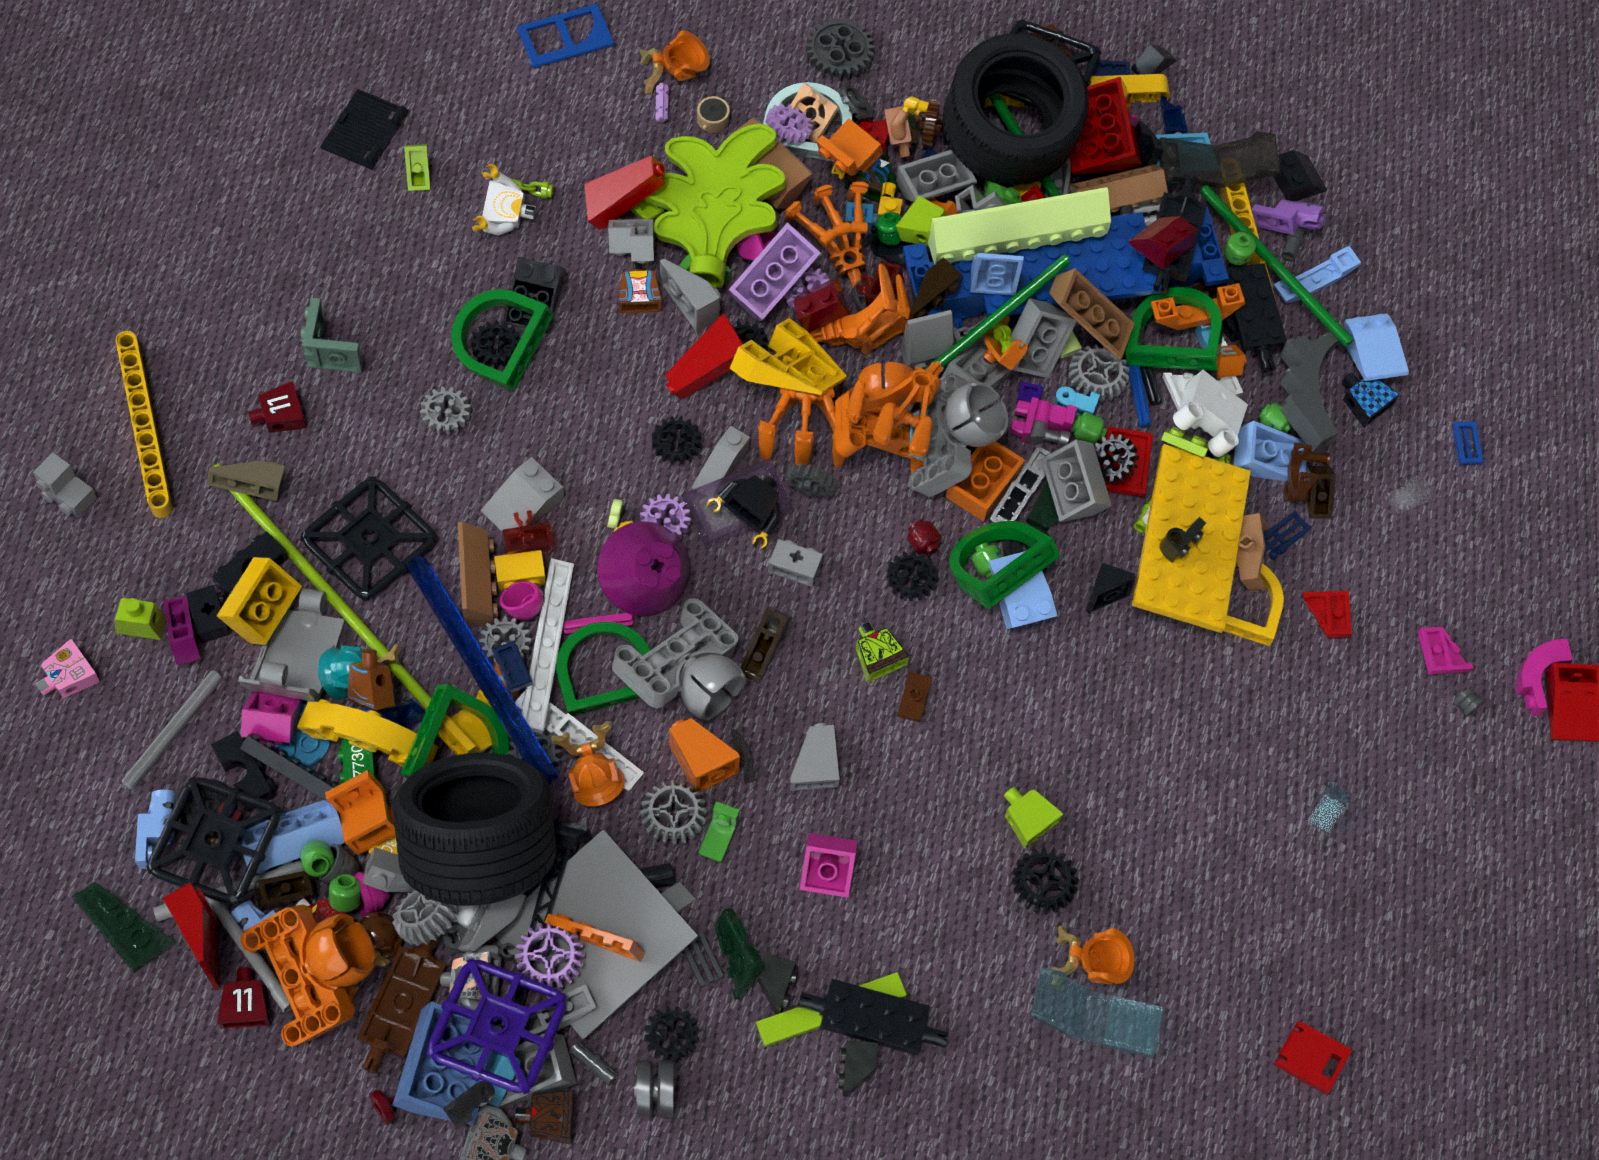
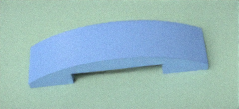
M1348 246L1330 255V259L1295 278L1313 294L1348 275L1361 265V261L1351 247ZM1283 280L1274 284V288L1285 303L1300 300Z

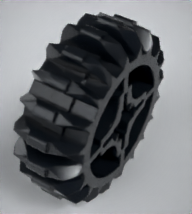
M1045 847L1041 849L1040 854L1036 849L1032 850L1031 855L1025 853L1023 860L1019 859L1016 863L1018 868H1014L1012 872L1015 877L1012 878L1011 883L1017 885L1014 887L1013 892L1016 894L1021 893L1018 897L1019 902L1027 900L1026 909L1031 904L1035 905V913H1038L1040 907H1043L1044 914H1048L1050 907L1054 913L1058 912L1059 906L1063 909L1066 908L1068 905L1067 901L1072 902L1074 899L1073 894L1078 890L1075 884L1078 883L1079 878L1074 876L1077 872L1076 868H1069L1072 861L1067 860L1064 862V853H1061L1058 857L1055 855V849H1052L1050 854L1047 853ZM1046 864L1042 870H1029L1035 865ZM1053 867L1061 873L1064 881L1061 880V877L1054 874ZM1046 872H1048V883L1045 885L1044 889H1042L1043 877H1045ZM1026 880H1029V883L1037 888V894L1029 888ZM1048 891H1062L1056 896L1044 897Z

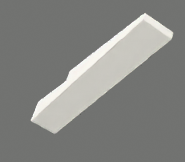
M525 691L513 705V709L520 714L522 712ZM549 702L544 727L546 733L562 736L568 732L570 735L569 741L577 745L597 739L598 736L573 716L569 713H563ZM606 742L601 750L594 751L595 753L604 754L608 759H615L617 767L624 774L625 783L623 788L628 792L644 774L643 771Z

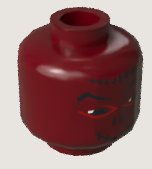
M919 520L908 528L907 540L917 554L932 555L939 549L938 545L942 537L932 522Z

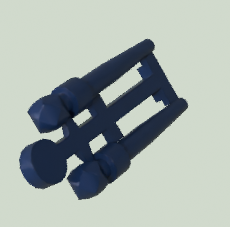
M1297 511L1285 517L1272 528L1264 531L1266 544L1264 557L1266 556V551L1271 549L1272 551L1268 555L1271 560L1277 559L1279 554L1282 555L1286 552L1288 547L1311 529V526L1298 515ZM1294 517L1297 522L1279 534L1277 531ZM1300 525L1304 528L1286 541L1284 539ZM1274 535L1276 538L1269 542L1268 540ZM1280 542L1281 544L1275 548L1274 545Z

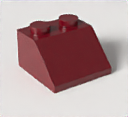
M1181 216L1158 218L1130 239L1129 244L1163 270L1192 247L1197 229Z
M838 277L797 295L793 301L797 318L809 333L849 315Z

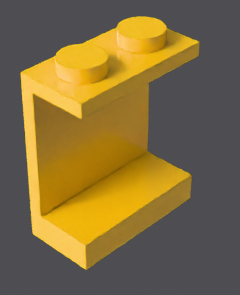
M483 689L479 690L476 698L488 704L499 715L504 723L507 735H509L513 725L510 716L503 712L496 705L495 700L490 695H487ZM464 709L451 717L445 714L437 734L456 755L483 753L492 747L490 734L484 723L477 716Z

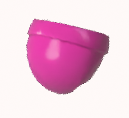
M516 582L503 591L500 596V605L510 617L520 621H527L535 617L541 610L543 592L540 587L532 582Z
M364 872L354 874L353 877L357 878L361 885L362 896L361 904L356 910L364 918L367 913L381 910L390 898V892L363 884Z

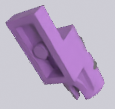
M1282 199L1276 208L1255 204L1251 209L1256 227L1291 235L1295 234L1298 227L1320 229L1326 219V214H1324L1325 206L1301 200L1294 202Z

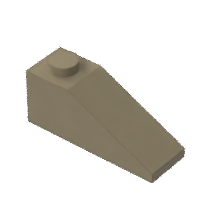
M261 460L210 467L207 485L277 501L284 478L285 466Z

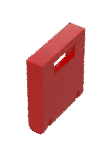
M1297 1021L1294 1027L1301 1032L1292 1029L1278 1054V1057L1286 1060V1062L1276 1058L1274 1065L1328 1096L1352 1049L1303 1022ZM1330 1057L1339 1062L1331 1079L1322 1074Z

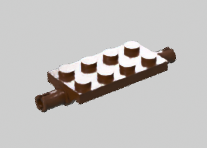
M432 939L428 945L422 943L414 949L399 946L357 1036L358 1041L371 1046L369 1054L362 1065L364 1070L368 1072L372 1070L371 1073L377 1074L385 1053H390L403 1059L406 1058L421 1009L432 1001L440 983V977L447 968L446 963L432 957V950L437 941Z

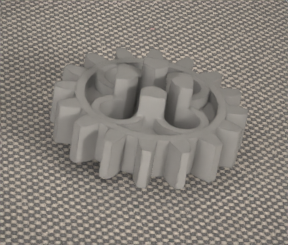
M441 387V392L433 389L432 396L425 395L426 402H421L422 410H420L424 426L428 425L429 431L437 429L438 435L442 431H446L448 436L450 435V430L458 433L459 426L466 427L465 420H470L469 412H471L467 396L462 397V391L454 393L453 387L449 391H445V388ZM447 400H449V409H446L445 402ZM442 412H445L446 420L444 422H441L443 419Z
M506 616L503 617L502 622L494 618V625L487 623V631L481 630L480 632L482 639H479V646L482 647L480 648L481 654L486 655L487 662L494 660V666L496 660L492 649L507 644V641H515L523 661L525 660L524 654L530 653V648L528 647L532 645L531 638H528L530 631L529 629L524 630L525 625L523 622L517 625L516 618H513L511 622L507 621ZM500 633L502 635V640L504 642L501 643L500 636L498 634L494 636L493 634Z

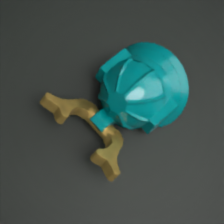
M395 644L390 652L379 658L377 662L384 665L391 662L398 663L401 647ZM342 645L341 649L329 648L321 655L318 663L319 680L325 692L332 698L340 700L348 696L349 668L351 664L362 661L363 650L361 647Z

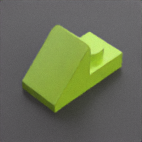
M427 144L405 145L408 191L430 190Z

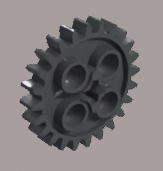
M839 17L838 22H835L833 18H830V23L823 20L822 27L816 24L815 30H810V36H807L806 58L810 59V65H815V71L822 69V76L830 73V79L834 75H838L839 80L842 79V75L850 79V74L852 73L858 77V72L864 73L865 67H870L871 60L874 58V38H870V31L865 32V26L858 28V21L850 24V18L846 22H843L841 17Z

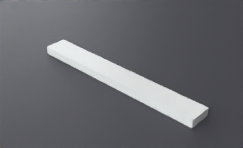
M553 558L549 562L543 594V605L540 610L529 669L533 685L526 687L518 729L540 734L544 731L573 573V563Z

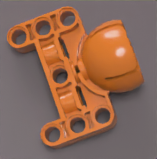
M881 363L865 367L857 381L862 379L865 382L863 398L875 397L897 387L914 369L902 363H885V388H882ZM851 388L836 399L835 446L841 456L849 457L865 445H869L911 459V473L924 466V458L923 460H918L909 456L910 424L902 423L897 428H893L889 444L882 445L873 439V430L880 412H863L862 418L859 419L858 424H855L847 417V411L845 410L854 388ZM906 398L901 403L897 404V406L900 407L906 400ZM915 410L914 412L910 411L909 413L913 414L919 410Z
M302 904L277 912L245 930L241 935V946L247 952L266 949L296 1019L286 1024L282 1029L281 1036L285 1044L296 1046L309 1042L349 1021L353 1017L354 1005L350 1001L344 987L361 982L371 973L375 966L373 963L376 954L368 932L362 924L354 922L352 916L346 914L333 915L316 924L310 907Z

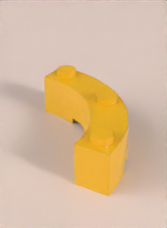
M320 699L319 702H308L297 725L298 729L313 739L337 742L340 737L348 739V743L352 746L370 752L380 750L389 755L388 760L401 767L404 766L417 733L397 723L382 718V715L376 711L368 710V712L343 705L332 704L323 699ZM435 744L432 745L425 765L433 762L438 750V746Z

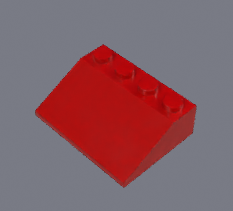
M1117 77L1087 86L1089 96L1088 115L1069 156L1072 173L1086 174L1122 171L1142 165L1127 87L1122 78Z
M188 883L162 899L216 991L220 989L219 934L215 928L219 923L201 889L194 890L192 884Z

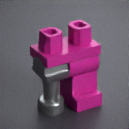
M1032 397L1031 402L1018 400L1014 415L1026 417V421L1013 419L1010 433L1020 436V442L1039 445L1043 441L1058 443L1057 447L1062 448L1068 444L1077 407L1072 405L1062 407ZM1048 429L1060 431L1061 433L1058 434V433L1052 432V431H1050V430H1048Z

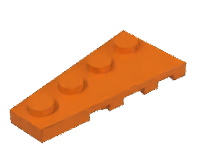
M548 913L544 923L546 925L550 921L553 928L558 927L562 931L566 930L570 935L578 934L579 940L635 961L641 962L645 954L639 948V943L634 940L619 937L607 930L595 929L592 925L582 921L580 923L573 922L570 917L564 914L557 913V916Z

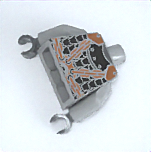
M505 943L501 948H498L497 945H481L474 952H465L462 957L453 960L451 972L442 973L440 977L441 986L450 987V993L460 970L467 963L466 960L471 958L486 961L499 967L501 966V958L504 961H511L514 955H506L503 951L506 949L512 950L514 946L511 943ZM479 970L488 993L498 996L499 978ZM470 973L459 997L458 1004L475 1011L481 995Z
M486 1104L482 1107L479 1106L475 1124L470 1126L460 1160H509V1158L523 1160L526 1147L515 1144L518 1131L512 1127V1122L504 1111Z

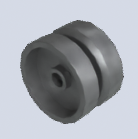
M637 1060V1077L634 1078V1101H637V1118L651 1117L653 1101H658V1115L660 1118H673L674 1060H660L658 1063V1076H653V1063L651 1060Z

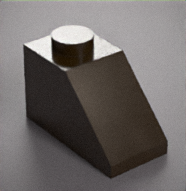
M1307 466V473H1315L1319 476L1309 489L1307 499L1308 517L1332 518L1336 474L1330 466Z
M305 871L259 880L254 886L258 907L261 911L286 906L313 895L310 878Z

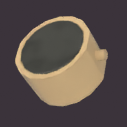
M716 96L704 98L697 107V122L700 128L709 133L723 131L729 123V105L725 100Z

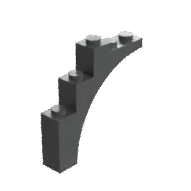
M1328 331L1318 339L1314 337L1309 340L1306 335L1297 339L1293 337L1284 344L1285 348L1280 354L1281 358L1289 366L1284 372V378L1280 382L1289 396L1285 399L1286 403L1280 411L1306 444L1312 445L1311 451L1313 453L1329 446L1339 433L1324 408L1319 390V371L1325 355L1341 344L1331 331Z

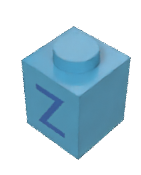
M847 202L845 222L851 223V221H854V202ZM862 203L864 222L868 223L867 234H871L872 226H876L877 213H873V204Z

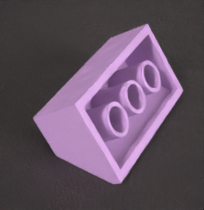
M786 223L729 288V292L741 308L757 322H760L821 252L789 223Z

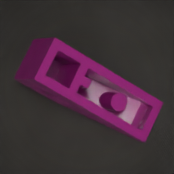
M186 595L163 601L169 643L176 665L200 660L199 646Z

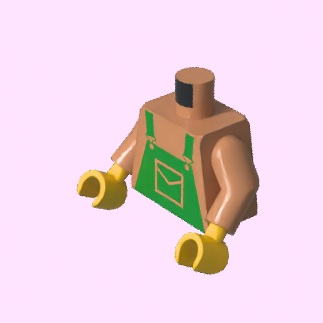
M912 96L905 100L904 106L884 110L890 143L893 146H899L900 158L913 156L911 144L918 143L916 124L921 119L919 116L922 111L927 112L929 105L928 102Z

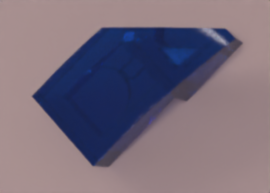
M1161 96L1160 106L1165 134H1175L1176 132L1187 134V124L1185 116L1182 114L1183 107L1179 104L1174 106L1167 101V97Z

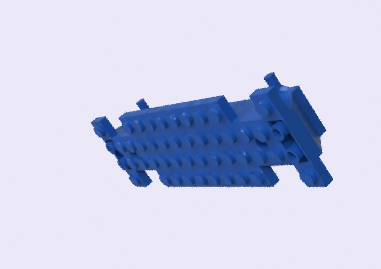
M1208 206L1206 207L1186 282L1170 278L1168 288L1193 286L1195 281L1201 277L1204 279L1205 286L1226 284L1229 280ZM1142 212L1111 216L1108 234L1102 237L1093 236L1083 238L1080 241L1071 240L1058 245L1049 244L1036 249L1027 248L1014 253L1005 252L999 254L1024 256L1016 293L1064 254L1072 263L1059 274L1076 268L1109 300L1157 294L1161 292L1162 285H1160L1159 291H1154L1153 286L1157 274L1142 270L1145 256L1129 244L1130 239L1146 228ZM925 243L903 246V255L913 301L916 299L927 270L934 265V262L929 261ZM973 260L956 261L951 263V265L962 274L960 290L955 295L950 294L939 308L936 309L934 307L929 311L928 315L951 310L954 326L959 329L964 327V320L979 317L980 312H986L988 317L1014 295L970 292L971 265ZM1055 277L1029 297L1048 302L1057 308H1062L1049 293ZM1028 299L1009 315L1021 314Z

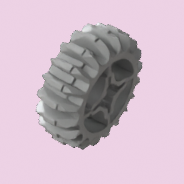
M1095 344L1093 349H1091L1087 345L1084 351L1079 350L1077 356L1074 355L1068 369V378L1071 380V387H1076V393L1083 392V395L1090 396L1091 392L1100 394L1099 400L1102 404L1105 397L1111 401L1114 396L1118 398L1121 391L1123 392L1126 389V384L1129 381V367H1126V360L1117 359L1104 346L1101 349ZM1088 363L1089 369H1087V372L1082 373L1081 368ZM1115 373L1116 379L1109 383V377Z
M671 780V786H667L663 781L661 789L654 785L652 788L653 793L647 792V800L642 801L644 809L640 811V816L644 818L642 825L648 826L646 832L648 834L654 833L653 839L655 841L662 836V843L664 845L667 844L668 839H672V845L675 846L677 839H680L685 844L686 836L693 840L695 838L694 832L700 833L702 831L700 825L706 823V818L703 816L707 815V809L703 808L705 800L699 799L701 793L699 791L693 793L694 786L690 785L685 788L684 781H681L680 785L676 786L675 780ZM670 797L667 804L659 805V808H655L661 800ZM677 797L685 799L692 807L681 804ZM673 803L675 804V810H677L675 821H673V815H671ZM692 817L689 823L678 828L680 821ZM656 818L667 821L670 824V828L661 825Z
M414 890L412 893H408L405 899L400 900L401 905L395 907L396 913L392 916L394 918L392 924L399 937L410 945L416 944L420 946L422 943L428 945L430 940L437 941L438 936L441 934L445 935L446 929L452 928L451 923L457 920L456 915L460 912L458 909L459 905L441 903Z

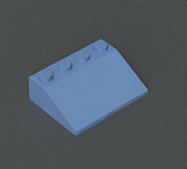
M430 1002L421 1009L393 1106L419 1115L474 1125L479 1110L478 1105L481 1103L486 1082L480 1079L478 1081L472 1080V1076L441 1065L432 1058H428L426 1051L428 1050L429 1040L443 1011L442 1005ZM452 1014L439 1044L465 1034L471 1019L458 1014ZM490 1024L493 1026V1030L498 1031L502 1028L494 1024ZM467 1042L442 1054L476 1066L484 1048ZM490 1052L483 1070L490 1071L494 1052Z

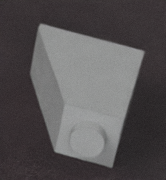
M818 723L809 727L790 778V791L836 788L839 786L840 779L834 725Z

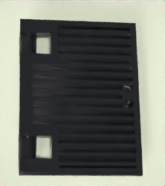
M357 89L320 148L373 170L376 165L375 160L379 155L383 154L401 126L400 121L403 116L406 117L410 110L404 106L400 107ZM392 111L395 112L392 119H389L388 117ZM367 150H368V151H370V153H369V155L367 156V158L365 159V158H363V157H364V155L366 154V152H367Z

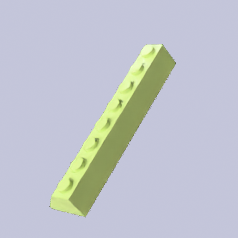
M1099 188L932 218L928 244L934 264L943 257L951 264L961 260L971 261L977 253H1014L1027 248L1036 249L1049 244L1058 245L1071 240L1080 241L1083 238L1093 236L1102 237L1108 234L1111 224L1108 188Z

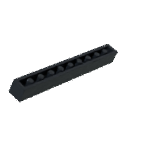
M256 733L247 735L240 747L244 752L327 801L325 792L340 785L336 781L332 782L327 779L326 775L317 773L313 767L302 764L300 759L292 758L285 750H279L272 742L264 741Z

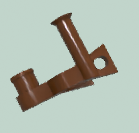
M1294 443L1287 470L1288 480L1283 492L1285 501H1307L1309 489L1319 476L1315 473H1299L1300 463L1302 461L1325 463L1328 466L1331 458L1330 453L1310 452L1312 445Z

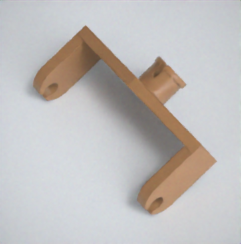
M1260 513L1243 515L1237 551L1240 580L1249 591L1257 592V589H1260L1261 592L1266 590V584L1260 578V572L1266 547L1264 531L1268 530V523Z

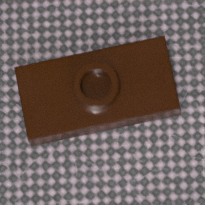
M909 671L897 717L920 723L932 677Z

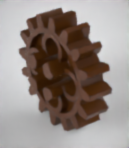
M930 99L927 112L922 111L919 131H923L922 146L932 147L935 134H941V126L943 124V115L939 114L941 100Z

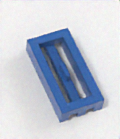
M1454 422L1452 429L1459 466H1464V464L1482 465L1483 456L1476 422ZM1460 428L1462 429V435H1463L1464 446H1465V451H1466V457H1467V458H1465V456H1464L1463 445H1462V439H1461V434H1460ZM1467 428L1471 430L1476 458H1472Z

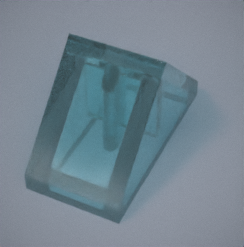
M1330 783L1307 822L1329 834L1351 795Z

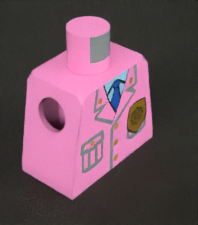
M70 639L42 663L41 666L47 677L35 685L43 696L56 688L62 698H65L100 681L78 647Z

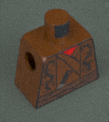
M574 1090L532 1095L531 1108L516 1107L515 1123H529V1132L532 1137L572 1144Z

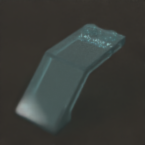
M1041 967L1031 1017L1075 1040L1154 1058L1164 1008L1097 993L1067 978L1065 972Z

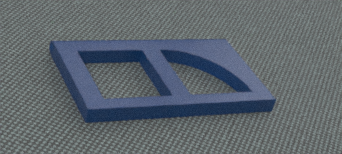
M598 4L516 26L533 69L614 46V41ZM592 14L594 22L591 33L584 41L574 45L564 21ZM556 24L565 48L537 55L528 31Z

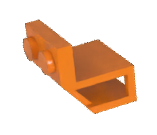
M849 118L829 140L823 135L816 140L819 148L818 153L824 159L828 160L830 158L835 162L834 166L840 172L844 173L846 171L851 176L855 175L859 170L863 173L866 172L883 154L881 144Z
M368 770L325 792L326 800L340 813L344 842L357 855L395 836L393 807L389 808L382 784Z

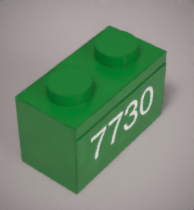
M348 739L341 740L342 748L338 749L339 764L343 763L344 771L339 772L340 784L366 770L376 778L374 752L352 746L348 743Z

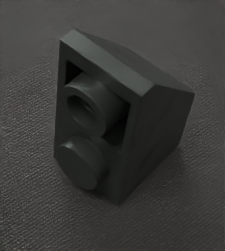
M766 953L758 983L773 1012L780 1014L781 1008L786 1009L791 995L787 994L789 984L794 986L798 971L794 970L795 961Z
M847 1040L846 1048H841L840 1063L845 1065L844 1073H839L838 1089H843L842 1096L848 1097L875 1074L878 1043Z

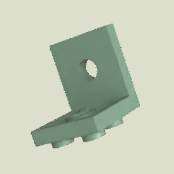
M311 298L310 306L305 308L306 326L301 328L302 348L305 351V359H308L307 367L362 373L363 362L359 343L322 339L325 317L321 299Z

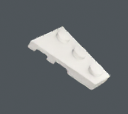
M1164 373L1162 376L1177 410H1179L1189 380L1196 376L1193 373H1184V375ZM1236 376L1217 378L1218 382L1236 396L1242 397L1243 390Z

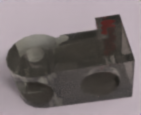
M479 1081L442 1109L458 1130L474 1119L469 1112L486 1105L494 1098L495 1089L492 1084Z

